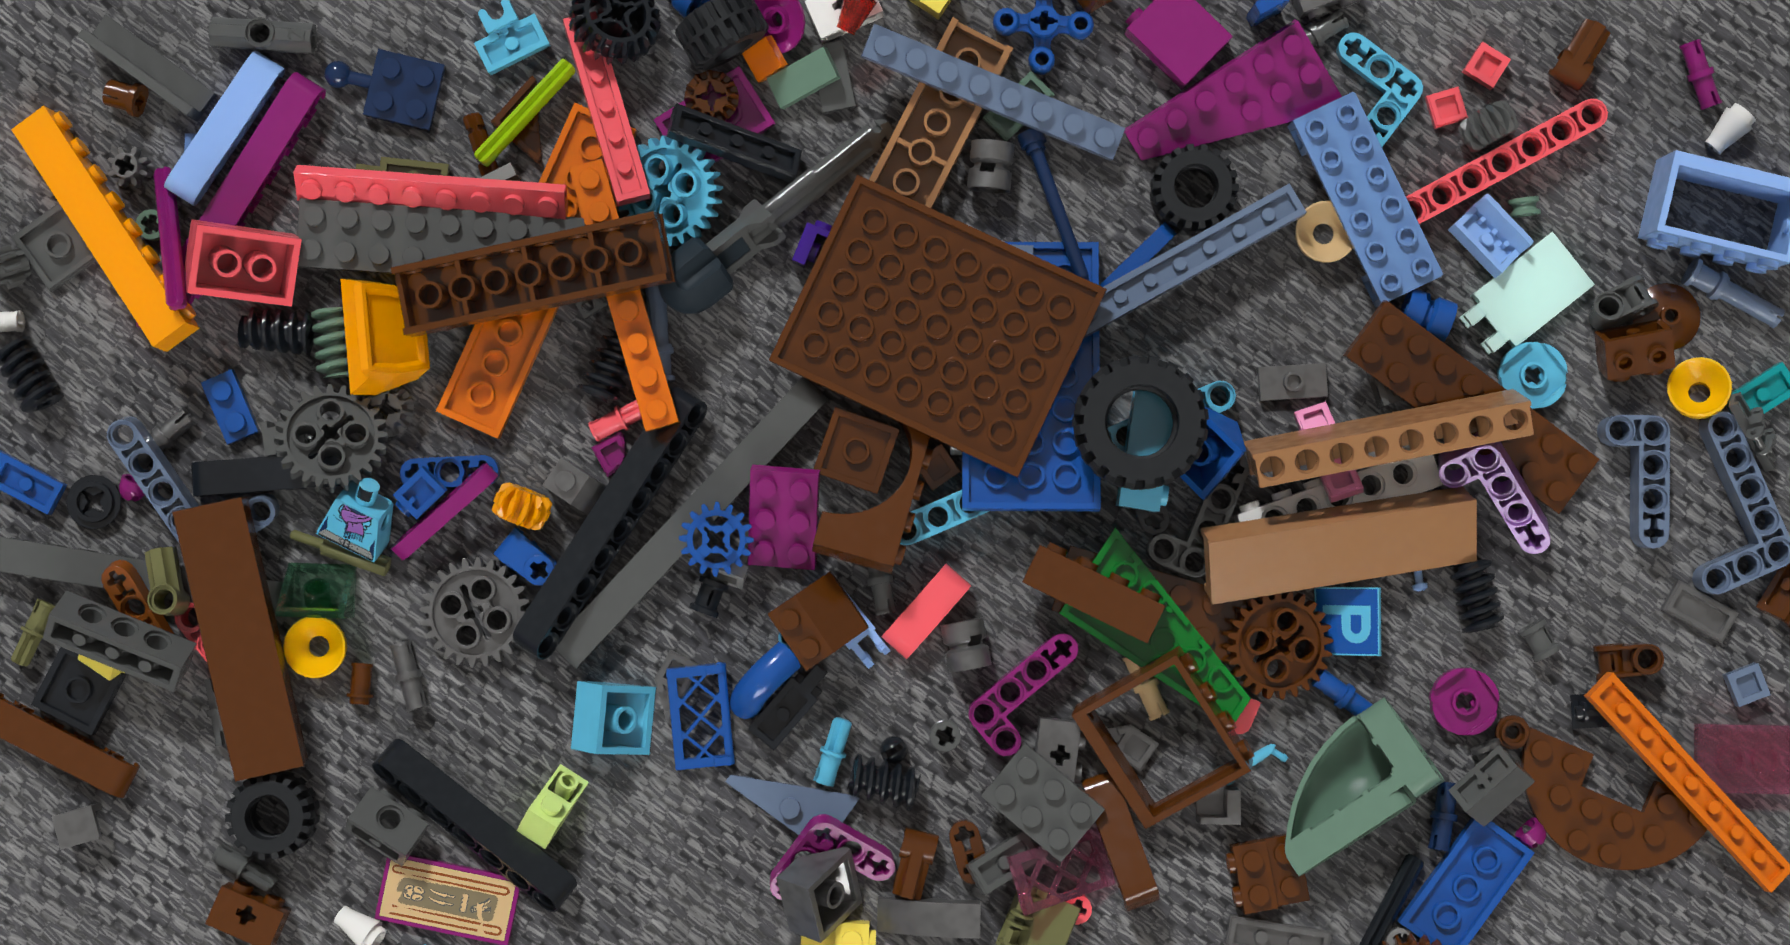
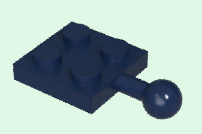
M378 49L372 76L351 71L350 67L342 61L331 62L326 67L324 76L327 83L334 88H343L348 84L367 88L368 94L363 110L364 116L431 131L446 66Z

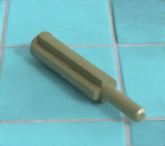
M298 530L291 531L290 538L292 540L320 549V554L384 577L390 569L391 557L380 554L375 562H371L325 538L321 539Z

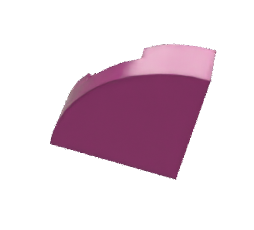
M622 431L591 447L607 477H610L617 471L625 457L626 443Z

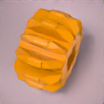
M508 482L501 484L499 491L496 492L491 510L495 515L507 520V522L527 529L540 530L545 522L548 521L552 502L545 495Z

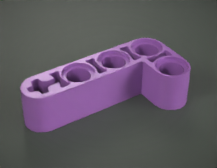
M1501 441L1443 452L1438 455L1439 478L1445 486L1458 488L1480 479L1520 547L1529 554L1542 553L1550 545V532L1547 518ZM1481 449H1490L1493 451L1488 455H1481L1477 453ZM1450 464H1459L1462 466L1456 470H1450L1446 468ZM1506 476L1509 478L1507 481L1497 482L1494 480L1496 477ZM1516 503H1522L1525 505L1524 507L1519 509H1514L1510 507L1511 505ZM1529 523L1533 531L1527 529Z

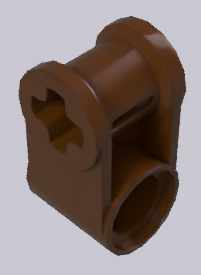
M1613 643L1593 646V651L1597 652L1599 667L1596 680H1599L1606 672H1613L1619 679L1630 676L1651 675L1661 670L1664 664L1663 652L1659 647L1652 644ZM1647 649L1651 654V662L1648 666L1642 668L1638 663V655L1642 650Z

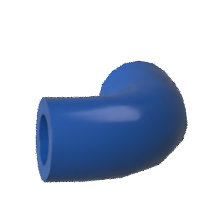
M778 642L744 674L733 689L729 701L732 712L742 719L756 717L761 712L767 699L801 668L795 654L781 642Z

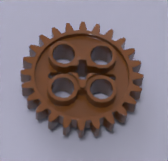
M1293 592L1282 593V596L1281 594H1274L1269 597H1258L1257 602L1252 598L1246 599L1247 609L1235 607L1240 616L1238 620L1228 618L1227 621L1234 628L1233 631L1223 632V635L1231 638V643L1223 645L1222 649L1231 652L1232 655L1228 656L1224 661L1229 665H1236L1230 673L1234 677L1242 676L1239 684L1244 688L1250 686L1251 693L1258 695L1262 691V696L1267 699H1271L1273 693H1275L1276 698L1284 700L1287 690L1291 696L1297 697L1298 686L1307 691L1310 690L1307 681L1309 678L1320 681L1318 674L1315 672L1317 668L1327 670L1328 667L1321 660L1322 657L1332 656L1331 652L1324 649V645L1332 643L1333 639L1324 636L1323 633L1328 631L1331 625L1320 623L1326 614L1321 611L1313 612L1317 603L1311 600L1305 603V595L1297 593L1294 596ZM1286 612L1288 615L1287 624L1279 629L1277 625L1278 617ZM1301 625L1302 630L1298 633H1295ZM1259 631L1260 642L1257 646L1251 648L1249 639L1253 633ZM1277 638H1280L1281 640L1278 642L1280 648L1276 650L1274 649L1277 646V642L1275 640ZM1304 640L1305 650L1301 655L1296 656L1295 647L1298 642ZM1260 655L1257 661L1254 662V657ZM1276 659L1278 669L1269 676L1267 667L1271 661Z

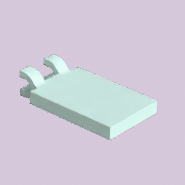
M1551 232L1512 262L1503 273L1496 278L1493 277L1474 292L1471 296L1477 304L1460 316L1459 319L1466 328L1474 326L1483 317L1488 320L1496 332L1480 345L1489 355L1496 352L1506 342L1512 348L1521 344L1595 284L1557 236Z

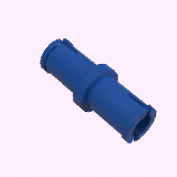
M1320 669L1317 672L1320 681L1312 680L1311 682L1313 687H1316L1334 700V705L1337 708H1344L1354 716L1373 705L1355 692L1356 688L1352 684H1344L1327 670Z

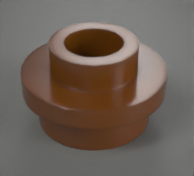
M1508 715L1498 721L1495 727V736L1500 739L1503 747L1519 749L1526 744L1530 728L1523 718L1516 715ZM1510 726H1515L1518 734L1515 738L1510 739L1506 734V730Z

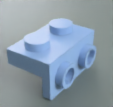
M1485 194L1448 229L1494 278L1503 273L1534 242L1524 229L1489 194Z

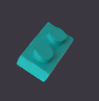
M1778 362L1732 391L1731 395L1741 392L1750 410L1762 407L1765 414L1790 398V372L1783 362ZM1728 401L1726 407L1728 408L1729 412H1730L1731 414H1733V413L1731 412L1730 408H1729V401Z

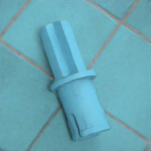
M840 717L833 719L826 744L820 748L822 754L813 778L819 784L831 787L835 784L841 760L846 757V753L843 751L852 726L851 722L847 719Z

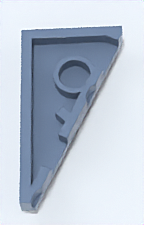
M730 774L725 781L797 835L801 833L814 816L819 814H827L843 822L860 799V797H854L853 794ZM826 827L823 831L817 829V835L821 836L823 833L829 835V828Z

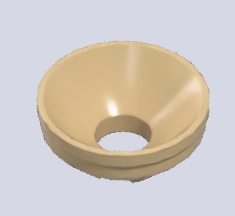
M1331 201L1313 203L1305 209L1307 212L1305 216L1296 222L1295 239L1297 245L1305 256L1321 263L1335 262L1345 257L1353 249ZM1325 224L1332 229L1333 238L1329 243L1320 244L1314 239L1313 231L1317 225Z

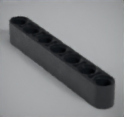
M394 739L372 763L374 772L383 781L544 909L556 912L577 887L576 879L565 868L405 741Z

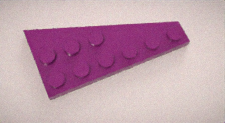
M1293 20L1125 128L1124 134L1142 161L1169 154L1178 147L1180 149L1184 148L1187 144H1194V147L1201 144L1288 123L1341 98L1342 95L1299 21Z

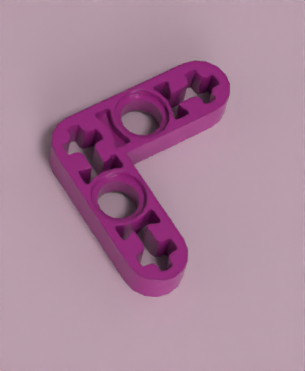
M819 814L807 823L770 874V891L773 896L782 900L776 877L795 860V855L801 851L815 854L842 848L845 843L850 841L857 842L861 848L858 852L852 854L855 870L875 881H884L893 875L895 871L894 856L887 847L827 814ZM826 827L829 828V835L827 833H823L821 836L817 835V829L823 831ZM882 859L885 860V867L878 865L877 868H874L873 861L879 863Z

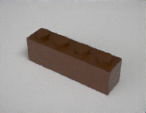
M1049 542L1047 548L1042 545L1039 546L1022 581L1023 583L1148 643L1165 608V605L1159 603L1160 595L1144 587L1138 593L1128 588L1129 580L1111 572L1109 578L1096 572L1099 565L1080 557L1077 563L1065 557L1068 550Z

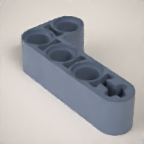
M1616 415L1606 417L1601 420L1597 427L1599 440L1606 446L1630 447L1631 540L1640 548H1660L1669 538V424L1664 418L1656 415ZM1613 422L1618 423L1622 429L1621 437L1618 440H1615L1610 435L1609 429ZM1648 422L1655 427L1656 431L1655 437L1652 440L1647 439L1644 435V426ZM1648 456L1655 462V470L1652 474H1648L1643 466L1644 460ZM1648 490L1655 496V503L1651 508L1646 507L1643 502V496ZM1643 514H1656V519H1643ZM1644 530H1654L1655 536H1644Z

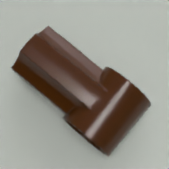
M1587 18L1583 20L1567 48H1564L1558 55L1557 59L1559 61L1553 69L1548 71V74L1573 90L1579 91L1593 71V62L1611 34L1606 29V26Z
M905 828L904 839L899 852L901 859L893 884V894L912 900H921L928 868L934 860L939 835Z

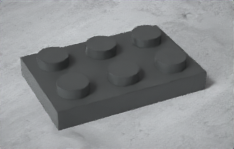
M1026 742L981 795L982 798L1060 862L1065 859L1105 810L1100 803Z

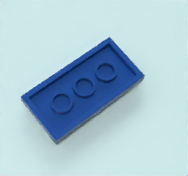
M1473 818L1466 824L1449 848L1450 852L1445 853L1397 920L1419 938L1427 935L1430 945L1436 939L1440 940L1442 945H1469L1535 853L1494 822L1490 821L1484 827Z

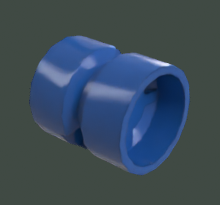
M1414 289L1406 294L1400 311L1444 343L1454 323L1458 304L1441 297L1431 300L1430 293Z

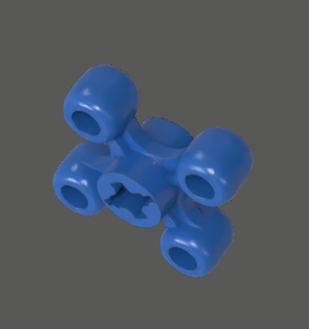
M1036 0L1034 9L1027 14H1019L1011 8H1001L995 13L992 23L996 33L1001 36H1011L1015 32L1029 34L1033 39L1034 48L1029 54L1028 66L1035 74L1045 75L1052 70L1055 63V56L1050 46L1052 39L1058 34H1068L1077 40L1086 39L1094 28V21L1091 15L1087 12L1078 11L1070 16H1062L1053 8V0ZM1040 17H1046V22L1049 23L1047 30H1040V24L1037 23ZM1008 18L1012 24L1010 26H1003L1000 20ZM1081 21L1086 25V28L1079 30L1075 27V23ZM1040 56L1046 58L1047 64L1039 65L1036 62V58Z

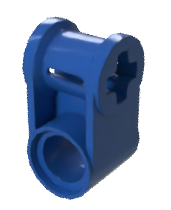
M514 527L493 554L533 585L543 586L557 562L542 550L534 540L530 541L525 537L523 531ZM537 564H547L545 571L548 573L547 577H536L539 572L535 568Z

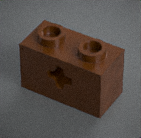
M235 880L234 883L228 882L222 885L205 924L252 945H276L291 912V908L284 906L285 900L269 893L265 897L252 892L254 887L244 881ZM250 906L253 908L252 914L257 916L251 920L247 919L248 912L244 911V909Z

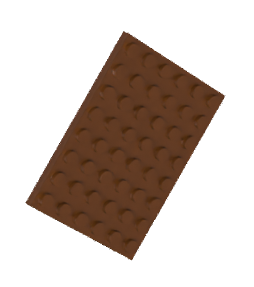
M857 175L769 361L1018 478L1107 289Z

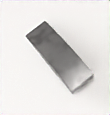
M878 897L877 932L913 936L980 939L981 903L980 900H946V898L912 900L903 897Z

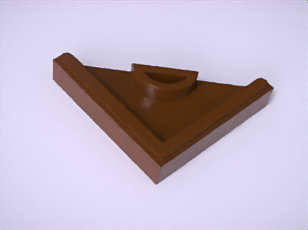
M531 76L492 119L491 123L498 128L537 86L536 78ZM539 112L512 140L537 164L542 161Z

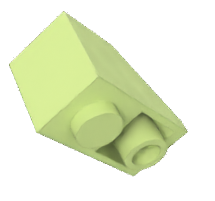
M560 764L528 808L517 831L546 849L589 782Z

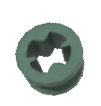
M1539 196L1509 200L1508 205L1513 208L1509 215L1512 218L1541 214V209L1536 207Z
M152 209L145 210L136 219V223L143 232L141 236L151 241H159V230L158 232L152 230L153 234L150 235L148 234L149 228L145 226L147 219L153 221V216H157L156 223L158 224L157 211Z

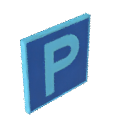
M1381 587L1314 588L1315 602L1317 603L1315 611H1321L1326 614L1320 623L1331 625V628L1323 634L1326 637L1332 638L1333 642L1324 645V649L1331 652L1332 655L1381 656Z

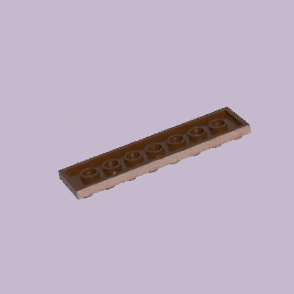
M1386 300L1382 301L1343 355L1413 408L1506 390ZM1530 408L1534 435L1501 441L1534 498L1555 513L1560 514L1599 461V458ZM1518 421V424L1508 425L1506 427L1510 430H1517L1521 428L1523 424ZM1481 449L1477 453L1481 455H1488L1493 451L1490 449Z

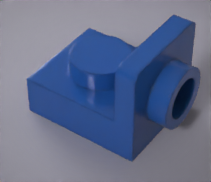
M422 466L393 496L398 500L395 504L399 510L406 516H413L417 520L448 489L425 466Z

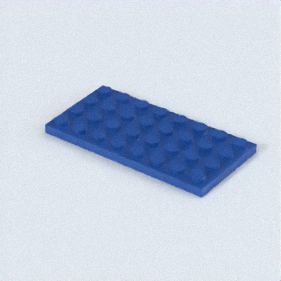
M1005 242L1011 245H1034V256L1074 274L1063 242ZM1077 242L1089 273L1088 281L1099 285V242ZM1099 330L1084 338L1018 478L962 452V511L1100 512L1101 478L1094 474L1090 466L1086 465L1081 458L1082 455L1075 445L1073 438L1074 428L1072 427V417L1074 416L1077 398L1090 378L1100 370Z

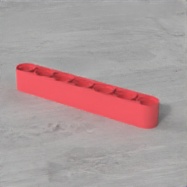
M1591 98L1406 196L1409 204L1414 206L1417 211L1416 219L1419 225L1598 129L1607 120V107L1598 99ZM1583 109H1588L1593 113V124H1588L1583 120ZM1553 125H1559L1563 128L1565 132L1564 140H1558L1553 136ZM1523 141H1529L1534 145V156H1528L1523 152ZM1494 156L1500 157L1505 161L1506 169L1504 172H1498L1494 169L1492 165ZM1464 172L1473 174L1476 179L1475 188H1468L1464 185L1462 180ZM1434 188H1439L1446 193L1447 199L1444 205L1436 203L1433 199L1432 193Z

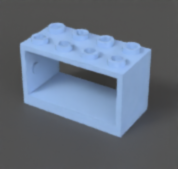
M1675 150L1656 160L1638 238L1647 240L1646 246L1654 249L1667 250L1668 246L1680 248L1679 254L1687 257L1700 258L1701 254L1713 256L1712 262L1720 265L1733 266L1734 262L1746 264L1745 270L1753 273L1766 274L1767 270H1778V267L1790 264V178ZM1676 179L1778 203L1767 250L1665 225L1673 198Z

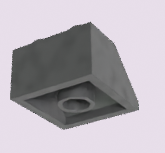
M847 847L798 857L776 877L789 931L820 943L863 902L851 849Z

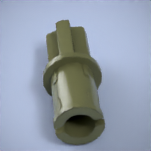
M37 598L25 626L21 625L20 629L23 630V633L12 654L11 661L25 667L30 665L43 638L49 614L56 605Z

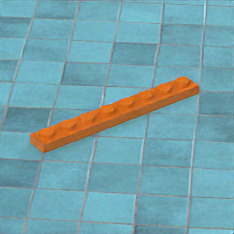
M602 158L570 167L569 171L585 226L620 218ZM641 289L606 296L645 431L648 432L679 423Z
M1606 672L1584 697L1764 891L1772 893L1790 874L1789 862L1613 672Z

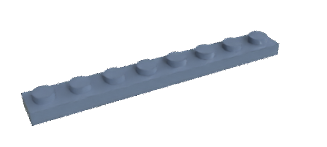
M873 24L860 56L863 59L1109 161L1114 159L1125 130L1124 127L877 24Z
M1290 183L1105 285L1103 288H1106L1107 291L1085 338L1305 216L1307 212Z

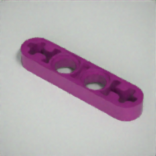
M487 462L484 463L405 532L390 549L402 561L408 558L482 493L498 477V474Z

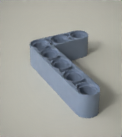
M1720 411L1709 418L1701 419L1699 422V433L1749 544L1701 564L1695 569L1692 577L1693 585L1698 591L1706 594L1725 593L1790 563V536L1743 431L1734 415L1727 411ZM1716 418L1721 420L1724 426L1720 436L1715 434L1712 428ZM1731 449L1735 451L1738 458L1734 467L1730 466L1726 459L1727 453ZM1745 480L1751 485V494L1747 498L1741 494L1740 490L1741 484ZM1759 511L1765 517V524L1761 529L1757 528L1754 522L1755 516ZM1772 543H1775L1779 548V555L1775 560H1772L1768 553ZM1742 556L1748 561V569L1744 574L1740 573L1737 567L1738 560ZM1711 570L1715 571L1718 578L1717 583L1712 588L1706 582V576Z
M132 416L123 417L109 426L107 430L108 442L179 543L172 512L197 507L199 504L143 423ZM120 425H127L132 429L134 437L131 442H126L120 438L118 434ZM141 453L148 454L152 458V470H145L139 465L138 457ZM160 482H166L172 486V498H164L159 494L158 485ZM260 493L248 500L257 533L278 516L280 505L278 499L269 493ZM256 502H264L269 506V517L261 518L255 513L254 505Z

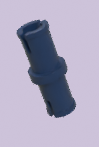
M1443 782L1438 785L1434 811L1430 810V817L1433 820L1427 848L1450 852L1453 822H1457L1458 815H1455L1457 801L1449 792V789L1456 783Z

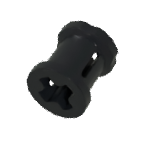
M700 576L701 586L695 602L690 603L689 608L718 618L719 612L717 608L723 591H727L729 586Z

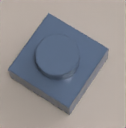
M1753 662L1722 674L1736 707H1741L1771 695L1759 663Z

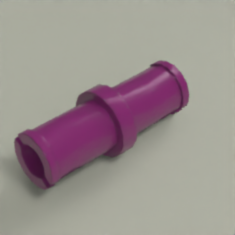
M1701 39L1679 46L1689 75L1686 77L1688 82L1692 81L1700 109L1703 110L1722 103L1712 76L1715 71L1713 66L1709 68Z

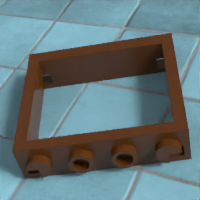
M1180 646L1075 706L1071 715L1145 829L1251 771L1254 752L1246 739L1240 740L1234 730L1236 724L1227 710L1222 711L1215 701L1218 698L1214 688L1208 681H1202L1197 673L1199 667L1194 657L1189 652L1185 654ZM1175 665L1235 759L1155 803L1095 709Z

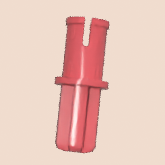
M637 400L621 408L617 405L614 407V411L588 422L595 440L599 442L622 429L627 431L630 429L629 425L641 420Z

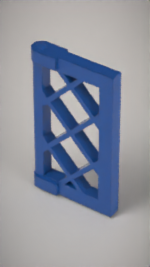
M725 662L666 668L676 770L735 764ZM706 675H718L719 692L716 695L701 683ZM688 677L694 684L681 698L678 696L676 678ZM697 686L713 697L701 713L686 702V699ZM716 701L720 703L722 725L720 728L704 717ZM682 704L698 716L685 732L681 729L679 708ZM700 720H703L716 731L704 747L688 735ZM720 734L724 740L725 754L713 755L707 749ZM685 738L700 749V752L695 757L684 758L682 742Z

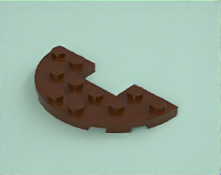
M1529 727V736L1522 749L1521 768L1531 775L1535 782L1524 793L1534 817L1543 825L1548 836L1571 855L1587 863L1608 869H1645L1678 857L1693 846L1707 831V828L1669 787L1658 781H1653L1641 811L1581 786L1594 754Z

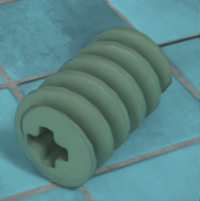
M343 307L322 308L311 312V318L322 321L312 326L313 332L323 334L313 341L314 345L324 348L315 353L316 359L325 361V363L316 366V372L325 374L324 379L349 377Z

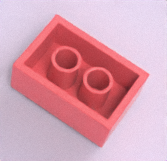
M191 219L184 266L186 292L292 307L302 239L292 233Z

